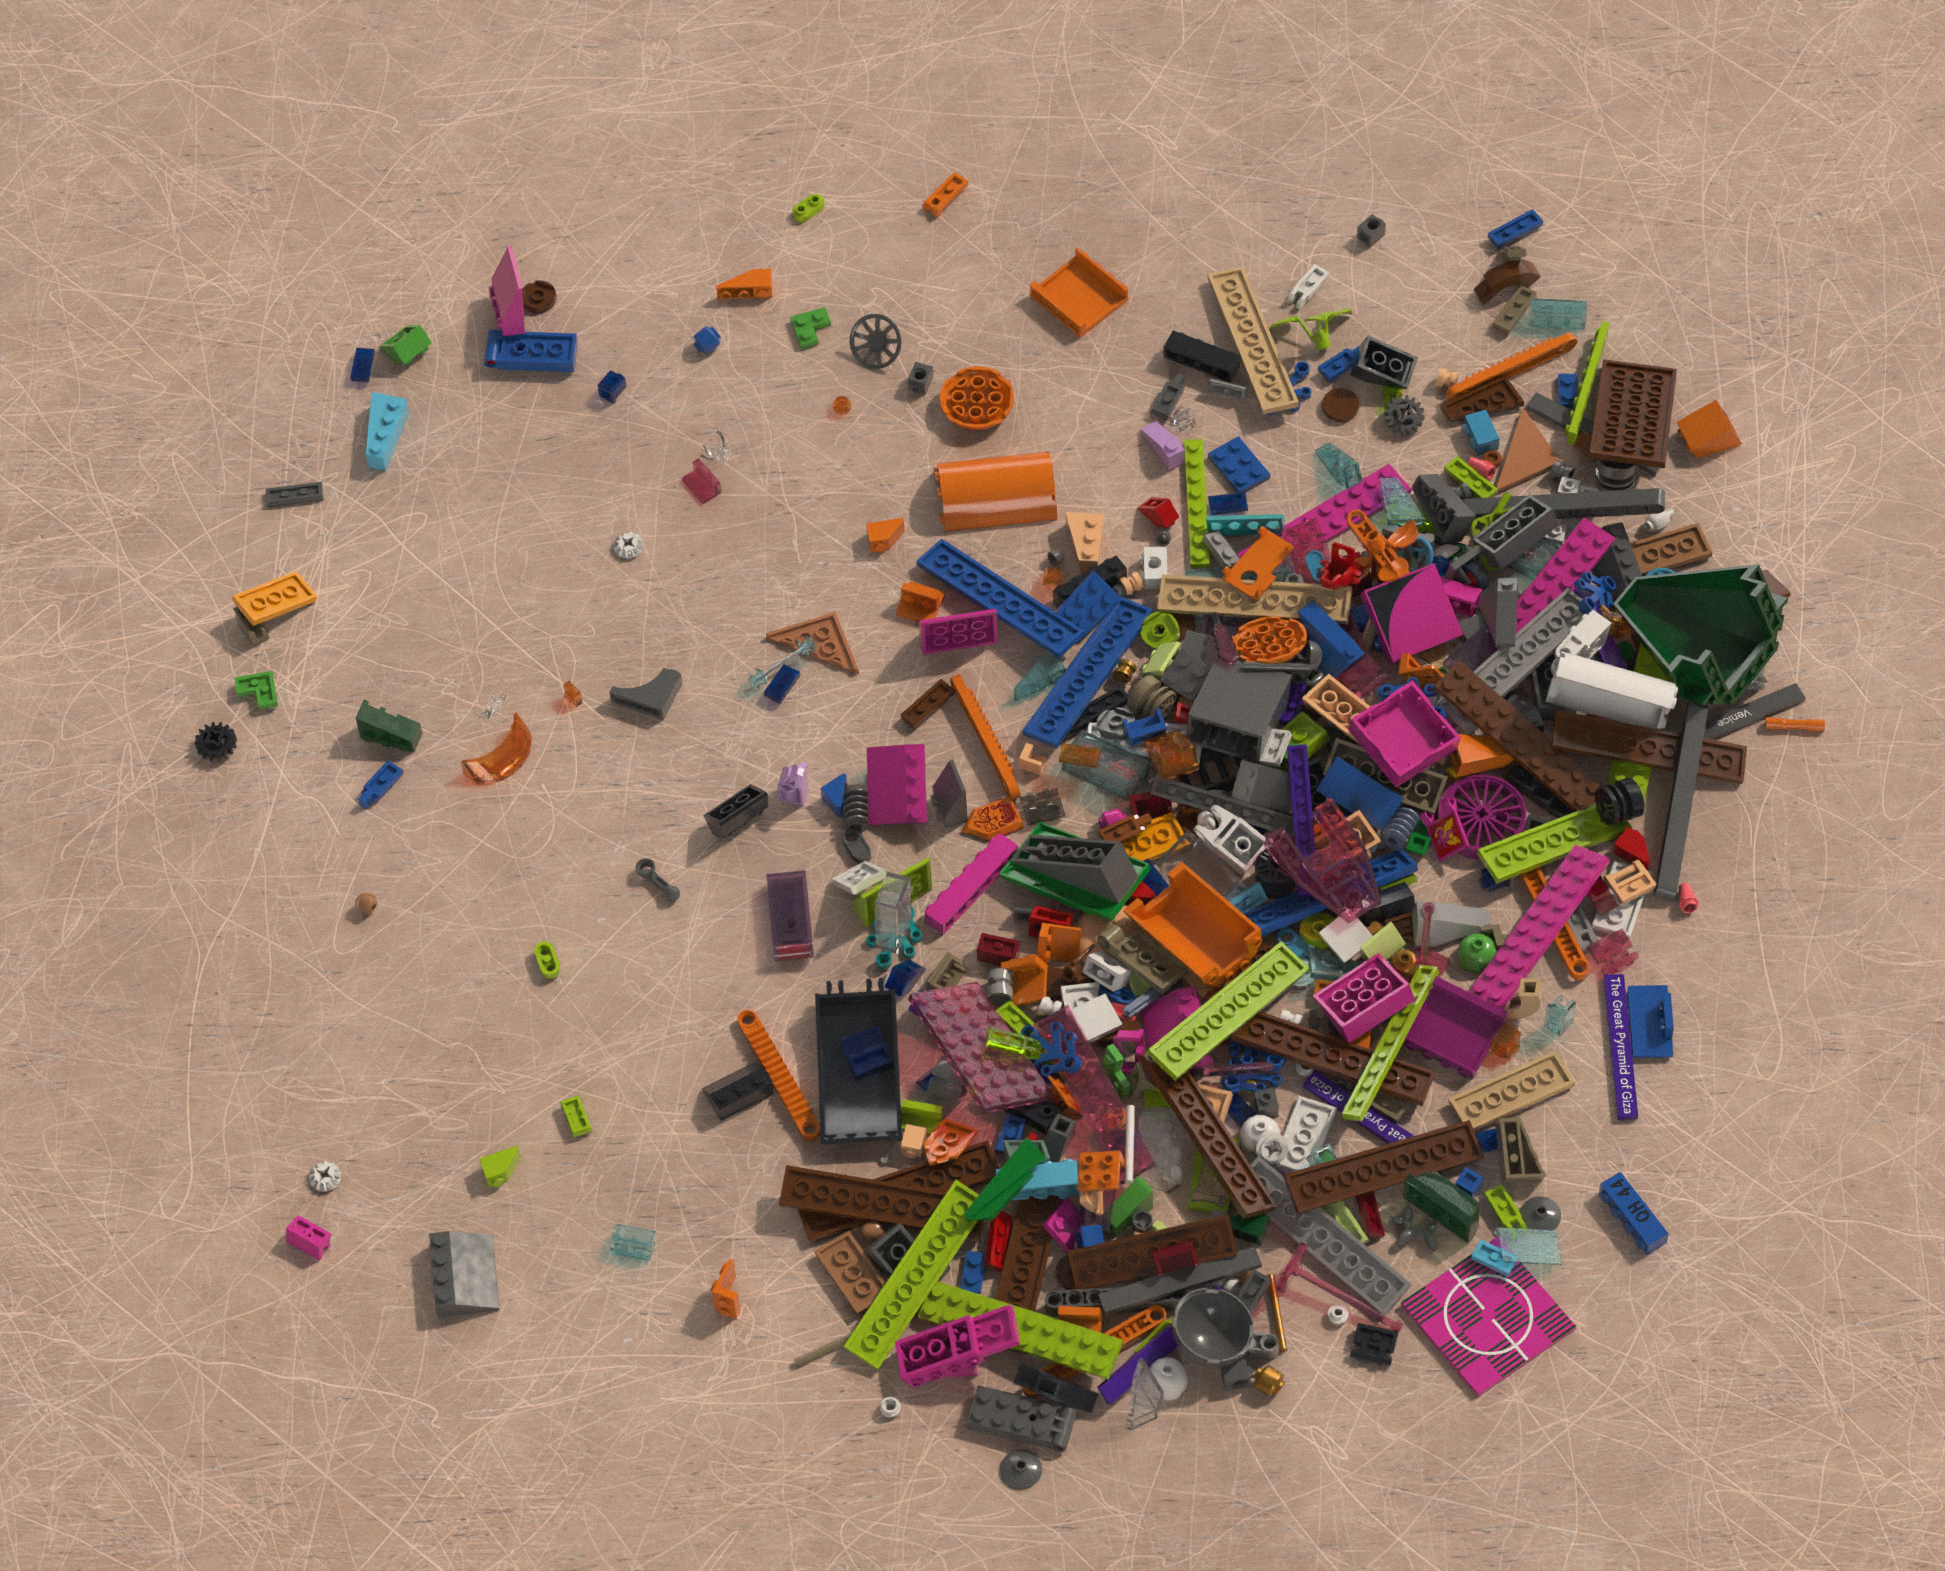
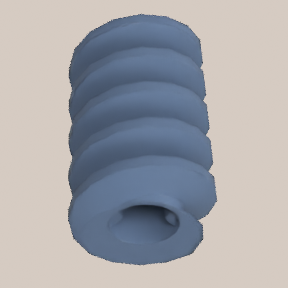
M1403 807L1397 809L1382 833L1388 848L1394 851H1399L1403 848L1406 840L1419 822V816L1415 811Z

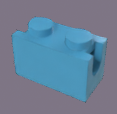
M1483 410L1466 415V423L1462 424L1463 432L1465 435L1468 434L1470 446L1472 449H1475L1477 455L1491 450H1498L1500 438L1487 411Z

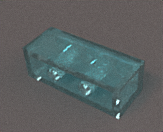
M1531 298L1529 326L1585 329L1587 301Z

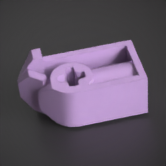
M801 762V765L794 764L792 767L785 766L782 769L778 782L779 801L804 806L809 790L806 770L807 763Z

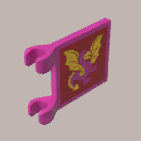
M1445 798L1442 801V805L1448 814L1434 821V815L1431 812L1423 811L1419 815L1421 821L1426 826L1439 862L1446 860L1469 846L1456 810L1457 804L1454 798Z

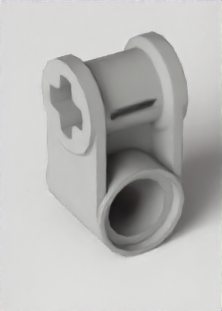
M1254 1332L1252 1343L1243 1357L1275 1359L1279 1355L1278 1338L1272 1334ZM1267 1345H1273V1346H1274V1348H1272V1349H1267V1348H1265V1347H1266Z

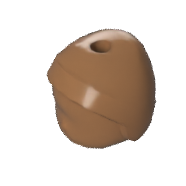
M368 892L360 894L355 901L356 908L363 914L369 915L377 906V897Z
M867 1221L861 1227L862 1236L868 1242H874L884 1234L883 1227L876 1221Z

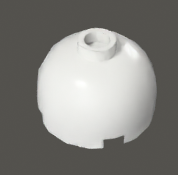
M1255 1115L1248 1118L1240 1131V1143L1243 1149L1251 1155L1253 1153L1257 1155L1256 1143L1260 1140L1261 1136L1268 1134V1132L1280 1134L1277 1123L1265 1115ZM1274 1143L1271 1146L1265 1145L1269 1153L1276 1150Z
M1165 1357L1152 1363L1148 1369L1146 1383L1151 1394L1153 1393L1160 1400L1170 1401L1180 1397L1181 1393L1186 1390L1188 1375L1180 1361Z

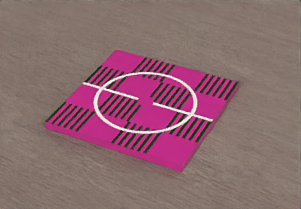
M1499 1236L1489 1242L1513 1254ZM1470 1255L1401 1302V1307L1478 1397L1576 1330V1325L1519 1259H1517L1515 1266L1507 1277L1472 1260Z

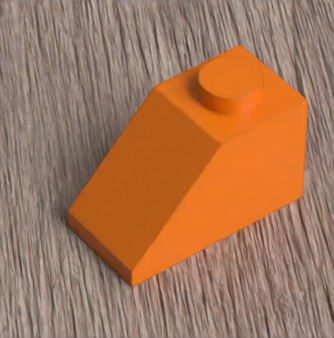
M904 518L866 523L870 551L882 552L889 550L905 531Z

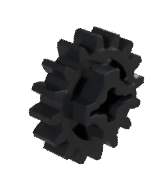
M212 722L210 727L205 724V730L199 729L200 735H195L196 742L194 743L198 754H202L203 759L209 757L210 762L214 758L218 762L220 757L227 759L228 753L233 754L232 748H237V737L234 729H230L228 724L223 727L222 722H219L218 725Z

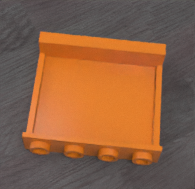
M1078 248L1075 249V257L1040 284L1034 281L1029 285L1030 296L1080 338L1128 301V288L1126 285L1118 282L1111 273L1106 272L1098 262H1094L1086 252H1082Z

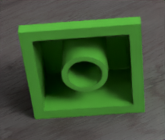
M406 325L381 344L379 348L395 363L408 365L415 360L414 357L417 354L420 355L426 352L432 342L421 325Z

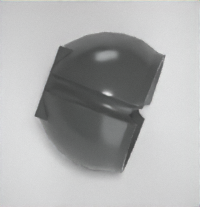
M946 1055L941 1056L933 1069L932 1074L934 1078L929 1081L928 1092L938 1100L955 1101L966 1096L973 1073L970 1072L968 1066L960 1058Z

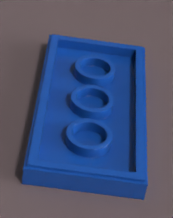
M1336 757L1316 790L1352 813L1360 810L1368 823L1381 831H1384L1404 799L1401 795L1339 757Z

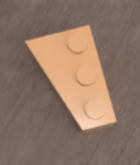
M1065 512L1066 527L1069 532L1079 573H1085L1089 568L1098 566L1100 562L1103 514Z

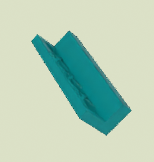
M1285 515L1207 516L1206 522L1208 534L1219 530L1222 535H1259L1257 531L1261 526L1274 534H1284Z

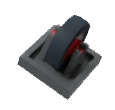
M1479 544L1474 548L1469 547L1465 550L1463 556L1460 558L1455 557L1451 560L1445 578L1453 581L1458 580L1463 584L1481 588L1482 591L1489 586V581L1485 569L1479 563L1483 548Z

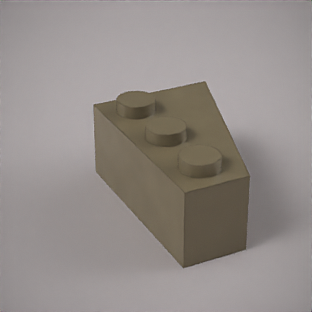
M1520 1117L1500 1118L1495 1123L1502 1183L1542 1181L1546 1177L1545 1171L1538 1161V1156L1532 1148L1530 1138Z

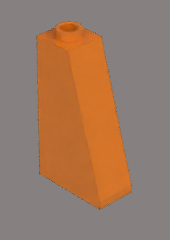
M1458 734L1461 737L1458 748L1450 753L1456 776L1509 766L1512 761L1518 763L1487 735Z

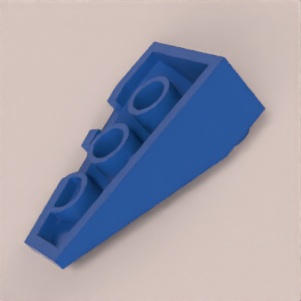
M1314 601L1298 611L1299 618L1306 629L1309 640L1315 641L1321 647L1323 655L1319 668L1324 672L1325 676L1330 674L1333 678L1337 679L1361 661L1365 653Z

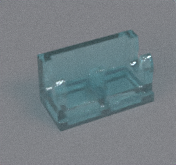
M1563 995L1558 996L1552 1004L1547 1005L1544 1026L1558 1036H1561L1574 1022L1576 1008L1574 1000H1570L1565 1006L1560 1005L1559 1002L1563 1000Z
M616 1224L610 1240L611 1254L651 1261L655 1247L656 1231Z

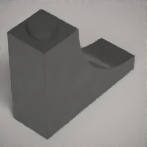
M663 668L656 678L642 686L634 688L612 686L610 690L611 702L664 720L682 686L681 673L674 669Z

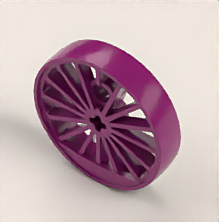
M1490 775L1464 777L1450 785L1440 799L1437 819L1448 814L1442 805V801L1445 798H1454L1457 806L1462 808H1456L1458 815H1460L1461 823L1465 822L1462 824L1463 829L1465 830L1471 826L1466 833L1467 840L1476 828L1478 829L1476 845H1469L1458 852V854L1464 857L1481 860L1477 855V851L1483 848L1478 846L1480 833L1483 829L1488 845L1493 844L1488 827L1500 841L1505 839L1501 834L1502 832H1507L1514 836L1525 831L1527 812L1524 800L1511 784L1498 777ZM1472 789L1476 804L1465 791ZM1476 789H1485L1482 805ZM1488 789L1496 791L1485 806ZM1500 793L1506 796V798L1492 805ZM1460 794L1468 804L1455 798V796ZM1510 801L1515 805L1499 809ZM1518 812L1520 818L1510 817L1509 813ZM1498 819H1503L1506 822L1502 823ZM1510 823L1520 824L1517 830L1509 827Z

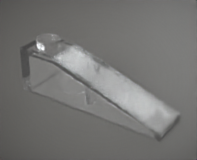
M1142 1358L1138 1361L1132 1381V1396L1129 1402L1132 1414L1129 1413L1127 1416V1430L1130 1431L1157 1419L1159 1412H1163L1166 1406L1164 1391Z

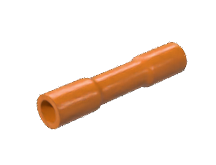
M1766 717L1765 729L1825 731V720H1795Z

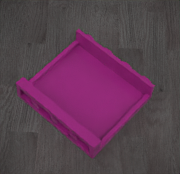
M1436 976L1433 981V988L1423 1003L1403 1043L1407 1049L1417 1050L1425 1058L1430 1060L1433 1058L1439 1061V1064L1447 1069L1451 1067L1457 1070L1459 1075L1465 1078L1469 1076L1474 1079L1507 1021L1508 1013Z

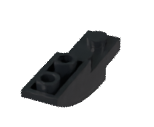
M1021 1362L1013 1382L1032 1390L1036 1394L1090 1413L1099 1395L1096 1391L1062 1377H1056Z

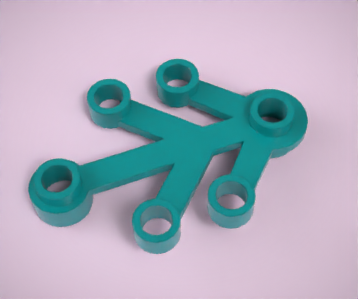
M907 903L900 904L895 909V913L884 918L875 919L873 922L874 929L880 933L870 934L866 938L867 945L870 948L877 947L880 941L889 938L884 952L876 956V965L879 969L886 970L891 967V955L898 940L904 949L905 958L912 959L916 955L915 948L910 945L903 931L904 924L906 923L909 928L911 941L914 943H919L922 940V932L913 921L915 915L913 907ZM897 921L894 927L884 930L885 925ZM878 923L883 924L882 926H876ZM915 934L920 935L918 938L913 937ZM871 939L876 940L874 943L869 942Z

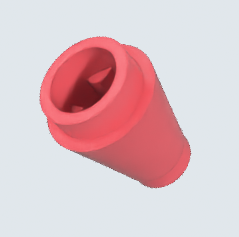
M1471 457L1467 463L1487 480H1490L1496 472V467L1488 461Z
M1688 883L1680 884L1678 887L1679 908L1684 913H1692L1696 911L1699 902Z

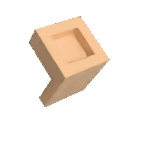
M1026 743L1019 757V768L1041 776L1048 759L1034 754L1033 745Z

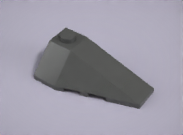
M1498 578L1480 593L1479 609L1484 616V621L1488 625L1496 647H1515L1519 600L1518 578Z

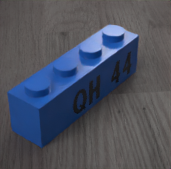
M1621 1172L1600 1183V1199L1610 1206L1613 1216L1616 1219H1620L1624 1230L1634 1237L1635 1243L1640 1250L1643 1249L1646 1254H1649L1667 1243L1669 1233Z

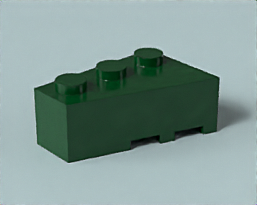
M363 700L355 718L360 739L366 742L380 743L385 747L392 746L402 751L415 752L423 734L420 723L400 714H397L395 717L386 713L385 708H374L368 705L369 701Z

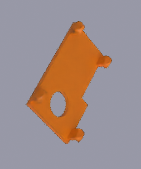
M1263 526L1257 531L1260 537L1231 569L1226 566L1221 571L1224 573L1223 580L1255 601L1275 581L1276 576L1271 573L1294 549L1292 544ZM1246 572H1254L1257 575V580L1253 584L1247 585L1241 581V577Z

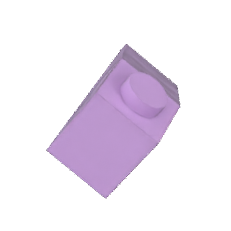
M1155 421L1140 428L1141 433L1168 470L1185 463V449L1177 438L1161 424Z

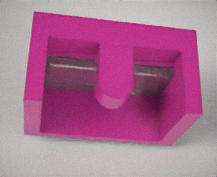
M1144 1029L1138 1031L1119 1030L1117 1036H1114L1113 1044L1124 1058L1121 1067L1123 1074H1130L1136 1063L1141 1062L1139 1060L1140 1057L1145 1054Z

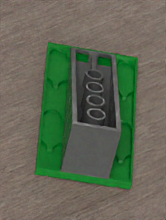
M1038 822L999 875L1008 883L1029 889L1030 892L1060 901L1062 904L1082 910L1086 914L1112 922L1116 914L1119 913L1126 901H1128L1151 870V867L1146 862L1128 856L1120 841L1084 839Z

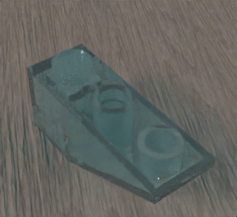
M1332 443L1323 444L1320 448L1314 450L1336 481L1346 489L1363 481L1358 462Z
M1051 653L1038 658L1014 687V700L1025 699L1032 693L1043 691L1048 686L1056 684L1066 671V667L1061 659Z

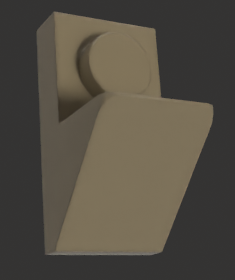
M1137 1062L1127 1078L1131 1084L1128 1094L1129 1100H1137L1145 1089L1158 1088L1143 1064Z

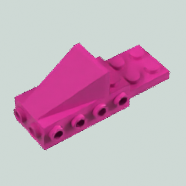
M1010 1304L973 1318L967 1315L895 1341L900 1377L902 1381H905L911 1387H919L927 1381L939 1380L942 1377L977 1376L976 1366L986 1361V1356L1020 1345L1014 1308Z

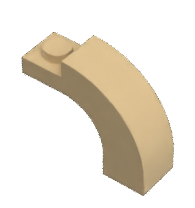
M1521 978L1519 992L1513 995L1503 1009L1508 1013L1507 1020L1526 1018L1539 1010L1543 988L1541 979Z

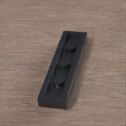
M1119 685L1091 701L1068 732L1066 738L1089 726V723L1097 722L1099 715L1105 710L1109 709L1111 711L1116 707L1122 708L1127 705L1129 695Z

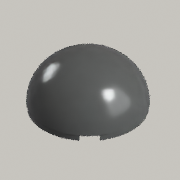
M1201 1288L1188 1293L1177 1304L1172 1317V1333L1176 1345L1187 1358L1206 1367H1222L1234 1363L1249 1349L1254 1336V1322L1248 1308L1233 1294L1221 1289L1218 1291Z

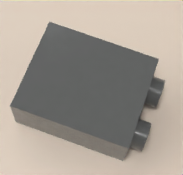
M1221 654L1220 659L1217 655L1188 714L1185 742L1259 764L1272 729H1276L1288 704L1292 675L1281 670L1243 669V660Z

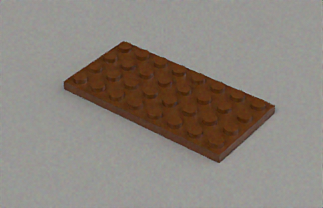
M1603 359L1589 454L1590 459L1665 468L1677 369Z

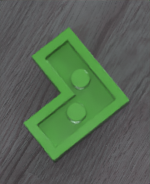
M825 307L790 317L801 349L819 345L815 330L831 326V321Z
M272 671L234 677L237 697L256 694L259 710L278 707Z
M1111 1044L1106 1047L1100 1070L1103 1077L1107 1078L1113 1091L1123 1099L1128 1096L1131 1084L1121 1071L1124 1058L1116 1046Z

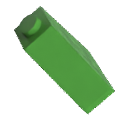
M1140 1176L1136 1178L1103 1213L1102 1225L1104 1229L1117 1237L1133 1225L1135 1213L1152 1210L1153 1189Z

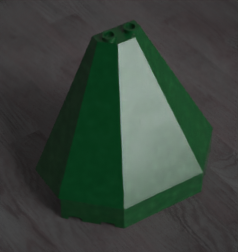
M1756 564L1635 577L1616 599L1614 607L1667 679L1676 684L1678 687L1677 692L1682 699L1701 705L1734 704L1778 650L1779 642L1776 639L1778 630L1782 631L1785 616L1782 615L1783 606L1787 604L1788 598L1770 592L1760 565Z

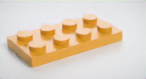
M295 571L233 595L232 601L254 626L316 602L317 595L298 572Z
M1173 812L1153 819L1152 823L1145 827V831L1121 843L1128 856L1146 863L1189 847V842Z

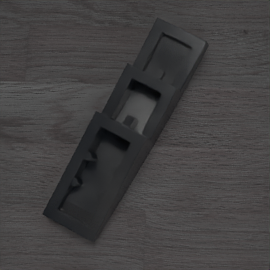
M1512 761L1501 773V776L1519 792L1554 817L1561 818L1574 813L1573 810L1520 764Z

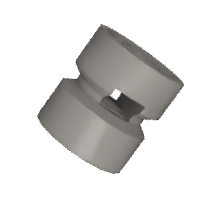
M996 968L989 971L987 1000L990 1003L1004 1005L1009 1000L1013 1001V988L1011 986H1013L1014 973L1004 968Z

